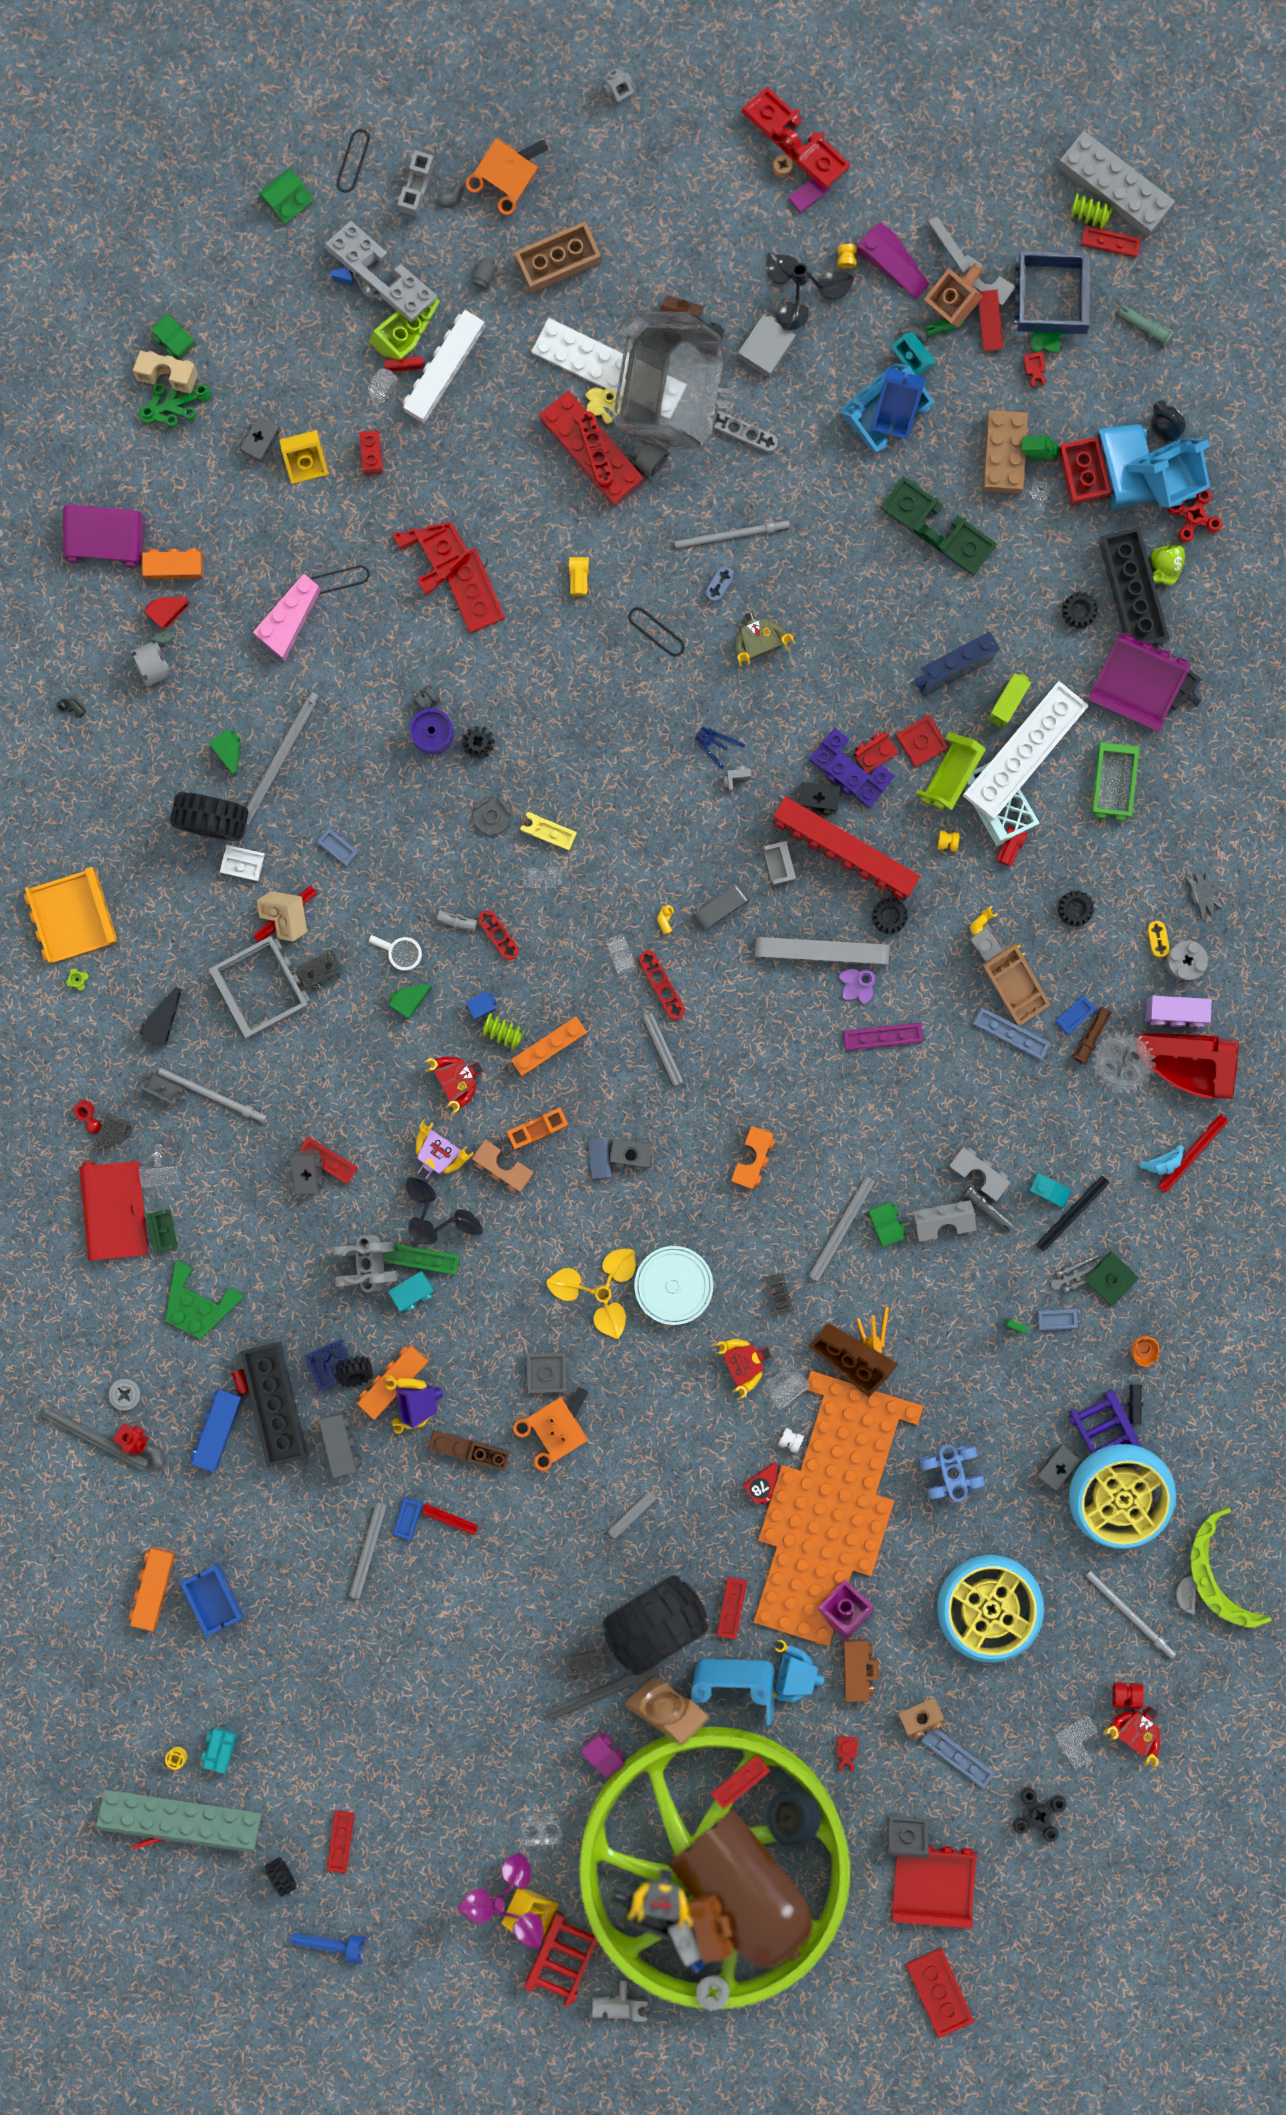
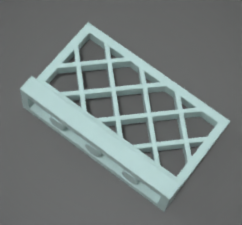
M989 763L973 771L964 788L965 792L976 780L974 776L979 773L981 774ZM1020 789L1013 798L1021 801V809L1010 806V800L1004 807L1006 809L1004 817L997 815L994 820H991L974 806L996 846L1002 845L1012 837L1039 825L1038 819ZM1008 810L1019 813L1017 821L1006 818ZM1021 815L1029 816L1032 823L1028 825L1020 823ZM1005 822L1016 825L1014 832L1006 833L1004 829Z

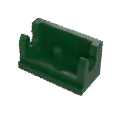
M163 1210L146 1214L154 1253L178 1248L171 1211Z

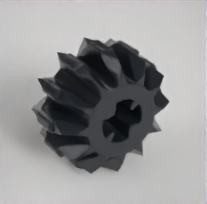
M475 726L476 732L469 728L468 733L470 736L463 735V738L467 740L462 742V746L467 747L464 752L466 754L471 752V758H474L476 753L478 759H482L481 753L488 757L489 754L486 750H494L491 745H488L495 743L494 739H489L492 736V732L486 733V727H483L481 732H479L478 726ZM477 738L479 739V741L480 739H482V746L478 747V745L474 746V740Z

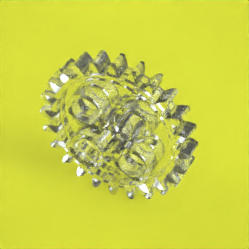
M1117 1030L1115 1036L1111 1032L1108 1034V1038L1104 1036L1101 1039L1103 1043L1099 1042L1096 1044L1099 1049H1095L1093 1053L1097 1056L1091 1060L1097 1062V1064L1093 1065L1092 1068L1098 1069L1095 1076L1101 1075L1100 1083L1106 1081L1105 1088L1111 1085L1112 1092L1119 1088L1120 1094L1125 1089L1129 1094L1132 1092V1088L1138 1091L1139 1085L1144 1087L1146 1085L1145 1081L1149 1082L1151 1080L1149 1075H1153L1155 1072L1151 1068L1156 1065L1151 1060L1156 1056L1149 1054L1153 1048H1146L1148 1041L1142 1043V1035L1135 1038V1032L1129 1036L1127 1030L1122 1035ZM1114 1045L1121 1048L1120 1054L1114 1051ZM1127 1046H1129V1047H1130V1050H1129V1052H1128V1054H1127V1056H1126V1058H1125V1061H1124V1063H1126V1065L1123 1066V1068H1122V1070H1121L1120 1078H1119L1117 1075H1118V1072H1119V1070L1121 1069V1066H1122V1064H1123V1061H1122L1121 1059L1125 1057L1126 1051H1127ZM1132 1052L1137 1053L1140 1060H1135L1132 1057ZM1108 1063L1115 1066V1071L1109 1070ZM1126 1070L1131 1071L1134 1078H1129L1126 1075Z

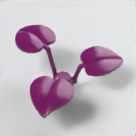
M517 1853L508 1857L501 1866L502 1878L506 1883L510 1884L506 1890L490 1899L489 1893L483 1889L473 1890L464 1897L457 1911L477 1924L487 1922L491 1916L496 1914L517 1918L519 1921L513 1925V1932L516 1938L530 1948H539L543 1936V1923L539 1916L528 1912L521 1917L520 1915L503 1911L505 1903L502 1897L513 1889L514 1886L518 1889H524L531 1880L529 1862L521 1853Z

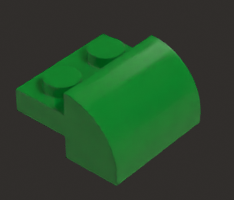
M289 168L258 193L284 224L314 200L303 186L302 181Z

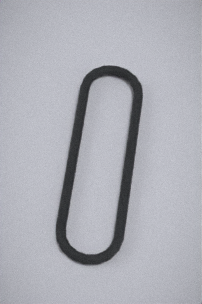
M357 129L352 133L337 178V188L345 193L351 192L356 185L370 142V135L364 129ZM363 132L367 135V142L352 187L344 190L340 187L339 182L355 134Z
M360 565L311 577L310 579L312 580L356 568H363L366 570L367 577L364 581L322 591L319 593L320 595L366 583L369 580L370 572L365 566Z
M640 607L630 610L628 614L629 622L665 652L675 657L680 656L684 652V642L647 611ZM640 610L681 643V651L677 654L671 653L632 621V612Z

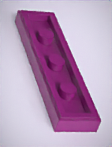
M921 1023L843 1031L845 1051L923 1042Z

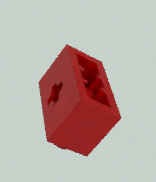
M379 431L359 432L364 475L384 474Z

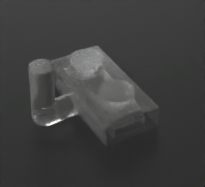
M157 1144L154 1148V1166L139 1167L141 1188L181 1184L179 1164L162 1165L161 1153L163 1147L160 1144Z

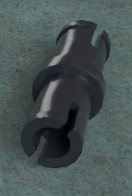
M1129 1385L1130 1402H1128V1406H1130V1424L1142 1425V1407H1144V1403H1142V1385Z

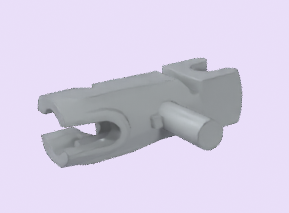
M622 1979L620 1980L617 1998H610V1996L593 1998L592 2018H602V2014L606 2011L609 2019H632V2021L645 2022L647 2021L646 2014L639 2012L638 2009L646 2007L648 1999L636 1997L627 1999L628 1980Z

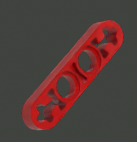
M584 411L578 418L579 427L595 478L600 485L606 486L613 480V471L596 417L592 412ZM588 416V419H592L590 421V426L592 430L589 431L587 424L582 423V421H584V417ZM595 434L599 440L595 444H590L587 441L588 436ZM602 453L604 460L599 463L595 462L593 459L594 454ZM604 466L605 473L610 474L607 476L608 480L599 478L601 476V469H596V467Z
M644 951L639 958L640 965L668 1016L673 1020L681 1019L685 1013L681 1000L656 955L652 951ZM644 956H652L654 958L651 960L653 966L657 964L659 967L652 969L648 973L647 969H650L648 963H643ZM656 971L663 974V979L660 982L652 980V974ZM667 988L672 991L670 999L662 998L661 992L663 989ZM676 998L677 1002H674L676 1008H681L680 1015H672V1006L669 1005L667 1007L665 1003H669Z

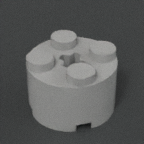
M150 642L130 651L131 656L136 661L134 662L146 687L168 678L170 669L166 660L162 661L160 658L162 655L157 642Z
M1183 941L1174 945L1169 950L1165 959V967L1169 975L1183 982L1198 978L1208 966L1206 951L1199 943L1193 941ZM1185 958L1190 959L1188 964H1183Z

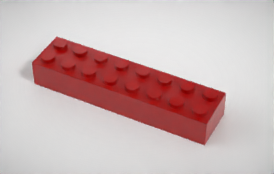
M786 796L773 816L772 822L775 823L774 827L781 831L786 829L791 832L790 836L798 841L803 839L808 842L807 846L814 851L820 849L825 852L824 856L831 861L835 859L842 863L841 866L846 870L851 871L853 869L857 871L858 876L863 880L868 881L870 879L874 881V886L884 891L887 889L891 891V896L899 901L902 899L906 900L921 877Z

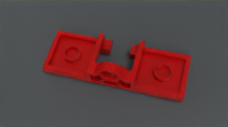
M768 87L742 108L741 113L824 190L850 168L851 164L823 139L825 136L823 132L820 134L814 132L807 140L809 143L803 147L798 135L793 130L784 128L789 124L792 128L796 129L801 124L802 119L798 116L800 110L797 108L793 111Z

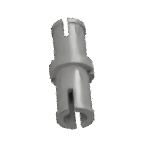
M442 910L439 911L437 917L438 923L453 926L454 929L461 928L471 932H475L478 921L465 918L458 913L455 915Z

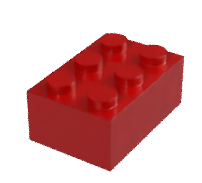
M1099 437L1061 444L1058 456L1070 506L1108 498L1112 492Z

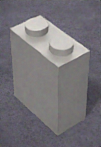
M763 314L739 350L737 358L770 378L792 346L796 335L793 330H783L774 317H767Z

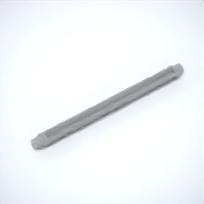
M311 692L309 697L305 699L306 701L246 807L249 812L246 826L250 824L253 815L313 707L317 704L316 701L319 695Z

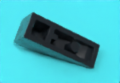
M175 987L148 1017L146 1023L142 1024L140 1029L141 1039L167 1046L182 989Z

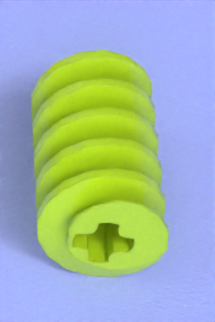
M1077 193L1070 210L1071 218L1078 214V221L1085 217V223L1088 224L1092 219L1093 226L1100 222V229H1102L1109 220L1113 206L1108 211L1107 204L1100 208V201L1093 205L1092 198L1086 203V196L1083 195L1078 200Z
M491 1012L482 1028L484 1037L490 1033V1040H493L497 1036V1043L500 1044L504 1040L505 1047L511 1043V1050H515L518 1047L525 1033V1030L520 1033V1026L513 1029L512 1022L506 1026V1019L499 1023V1016L492 1019Z

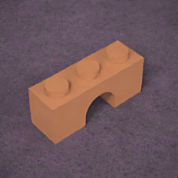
M485 1139L472 1158L475 1161L473 1165L482 1171L485 1168L491 1171L490 1176L498 1182L501 1179L508 1183L506 1187L516 1193L517 1190L522 1192L534 1172L518 1161L510 1170L499 1168L497 1158L502 1150Z

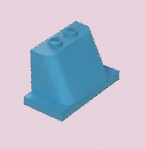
M1180 438L1126 464L1127 471L1142 473L1160 507L1170 508L1181 505L1184 500L1195 498L1196 494L1210 488L1203 452L1204 449L1210 447L1209 440Z

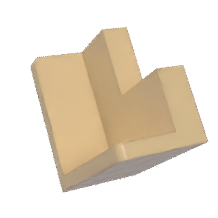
M270 891L257 900L259 918L275 921L278 939L295 941L307 933L301 896Z

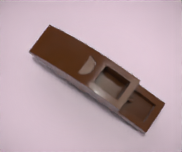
M436 1430L432 1431L427 1448L431 1451L505 1471L510 1455L509 1451Z

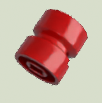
M1125 1682L1113 1683V1708L1125 1709L1126 1706H1129L1130 1709L1142 1710L1144 1702V1687L1142 1683H1131L1129 1686Z

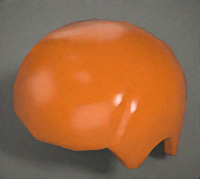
M1140 1336L1133 1341L1130 1353L1132 1359L1139 1366L1150 1367L1151 1363L1158 1360L1160 1352L1159 1343L1153 1337Z

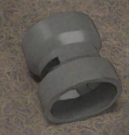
M429 686L423 689L422 694H417L413 698L423 710L430 709L431 705L437 704L440 701V698Z

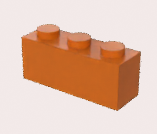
M150 549L148 552L142 553L143 577L145 579L203 578V554L198 549H187L186 552H179L178 549H168L167 552Z

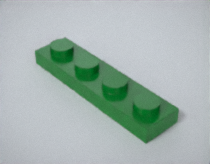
M394 1244V1251L382 1252L383 1262L457 1275L460 1255Z

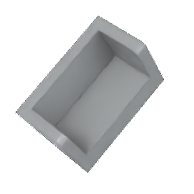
M783 841L764 846L763 851L772 886L795 881L796 876L787 842Z

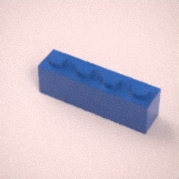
M224 1389L214 1392L211 1403H213L212 1409L207 1411L204 1421L207 1423L205 1428L200 1430L197 1440L200 1441L197 1448L194 1447L190 1459H193L192 1465L212 1472L217 1470L243 1396Z

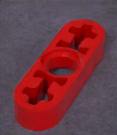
M490 910L481 912L479 923L499 952L507 960L515 959L519 954V949L499 919ZM485 914L493 916L491 922L494 925L496 922L499 924V926L492 928L490 932L487 930L491 928L487 922H482ZM496 930L504 932V938L500 941L493 938V933ZM507 938L510 940V942H507L508 946L515 948L513 956L510 954L505 955L507 950L504 945L501 948L499 947V944L504 943Z

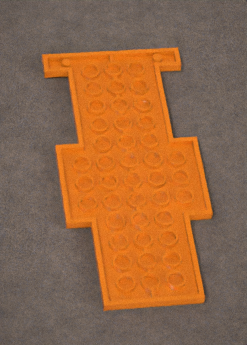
M810 1371L805 1389L821 1394L823 1398L801 1469H794L782 1464L780 1467L774 1492L771 1496L772 1499L770 1500L758 1541L777 1547L753 1622L829 1646L834 1630L818 1610V1607L844 1580L849 1583L852 1570L872 1576L895 1501L877 1495L876 1492L899 1419L918 1425L924 1406L878 1391L867 1397L852 1383Z

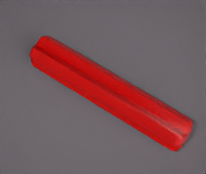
M425 1504L423 1507V1515L471 1535L476 1534L478 1525L429 1504Z

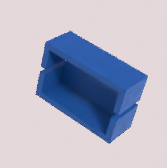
M888 368L871 430L888 434L890 424L895 423L891 435L908 440L926 378L912 374L906 377L904 376L905 372Z
M219 1563L180 1582L206 1637L244 1617Z

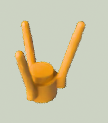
M885 1307L880 1339L879 1336H876L874 1315L871 1316L872 1337H868V1341L860 1319H856L863 1343L879 1353H882V1347H885L884 1339L888 1307Z

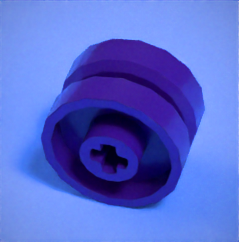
M428 708L420 711L414 716L410 724V734L415 746L421 752L428 755H437L445 752L453 742L454 729L450 718L438 709ZM434 728L435 733H428L430 732V729Z

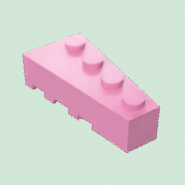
M303 574L253 631L260 641L284 661L321 591L319 586Z

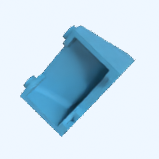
M895 363L888 367L905 372L904 376L906 377L909 374L915 375L909 365ZM888 368L843 406L839 412L873 452H880L887 447V436L892 433L895 424H890L888 434L871 430ZM924 387L916 414L926 413L934 403V400Z
M1141 424L1098 429L1094 437H1099L1112 492V501H1109L1111 510L1114 511L1157 501L1142 473L1128 472L1126 464L1149 454L1146 443V428L1142 427Z

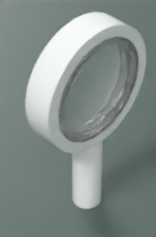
M373 935L369 939V943L389 951L390 962L399 970H412L421 961V947L411 938L402 937L395 940L392 944Z

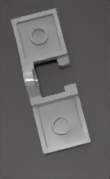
M352 221L325 243L324 248L353 272L352 277L358 282L360 289L367 297L377 298L380 302L385 300L410 323L436 301L437 295L401 264L394 269L393 274L398 278L389 287L370 272L368 268L376 260L381 262L385 259L388 252Z

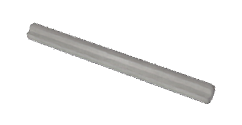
M865 1177L809 1274L811 1279L818 1281L875 1183L870 1177Z

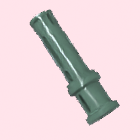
M1123 305L1117 314L1147 332L1149 338H1154L1163 343L1164 347L1167 346L1175 333L1160 326L1161 323L1159 322L1153 323L1126 305Z

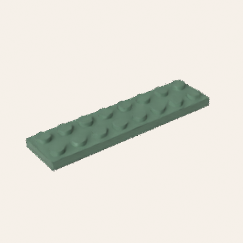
M105 1790L96 1823V1830L254 1853L262 1813Z

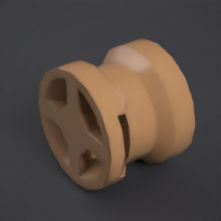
M780 155L774 160V174L779 178L788 177L793 167L791 158L786 155Z

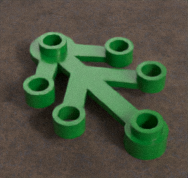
M158 383L153 388L155 393L149 405H145L140 409L139 418L147 424L157 421L168 425L169 428H176L179 424L175 415L164 416L161 413L167 411L185 417L188 421H193L197 417L195 410L191 407L184 409L178 406L196 399L200 402H207L211 398V391L208 386L201 384L191 394L188 393L176 398L179 391L171 388L165 402L158 406L161 397L166 394L165 386ZM159 388H163L161 392H157Z

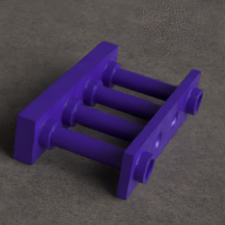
M1110 1389L1104 1392L1106 1397L1103 1398V1401L1079 1413H1076L1075 1409L1069 1410L1071 1415L1068 1418L1073 1427L1077 1426L1090 1454L1107 1446L1124 1443L1142 1447L1114 1390ZM1105 1408H1112L1115 1414L1112 1416V1419L1085 1431L1081 1420ZM1115 1425L1117 1427L1121 1426L1123 1433H1121L1120 1437L1094 1449L1089 1438ZM1128 1463L1116 1464L1112 1468L1122 1467Z

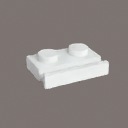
M226 845L220 873L259 882L265 854Z

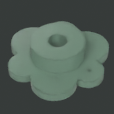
M174 632L156 633L152 637V641L160 644L167 643L174 636Z

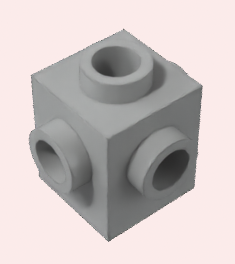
M618 68L610 71L603 77L605 83L603 88L606 94L612 96L617 102L634 93L631 86L632 80L627 72L624 73Z

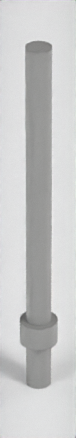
M789 520L776 523L770 521L766 522L765 525L675 541V547L677 549L765 532L767 534L775 533L776 530L790 528Z
M160 1068L158 1071V1075L241 1112L242 1116L254 1118L262 1123L266 1121V1115L255 1111L249 1105L244 1106L163 1068Z
M1091 1570L1085 1575L1153 1641L1152 1644L1158 1650L1161 1649L1170 1659L1176 1656V1653L1166 1644V1640L1161 1635L1158 1636Z

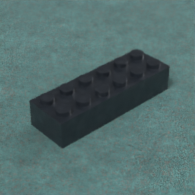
M1140 527L1102 536L1099 540V545L1123 635L1128 633L1135 637L1134 640L1141 643L1146 641L1153 646L1165 644L1170 638Z
M282 1342L240 1351L267 1467L307 1458L308 1453Z

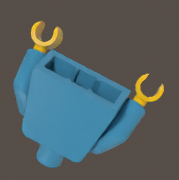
M778 1640V1642L784 1644V1648L779 1650L775 1647V1650L778 1652L786 1651L787 1654L783 1653L777 1683L774 1689V1698H777V1701L794 1703L804 1698L805 1695H811L814 1686H823L824 1676L817 1674L818 1667L813 1665V1660L804 1650L792 1645L787 1646L785 1641Z

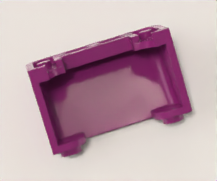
M64 505L63 557L67 559V562L78 563V560L86 557L120 560L127 567H136V564L142 565L146 519L141 512L136 510Z

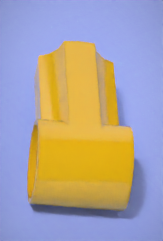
M569 557V574H571L570 595L585 596L587 595L589 557Z

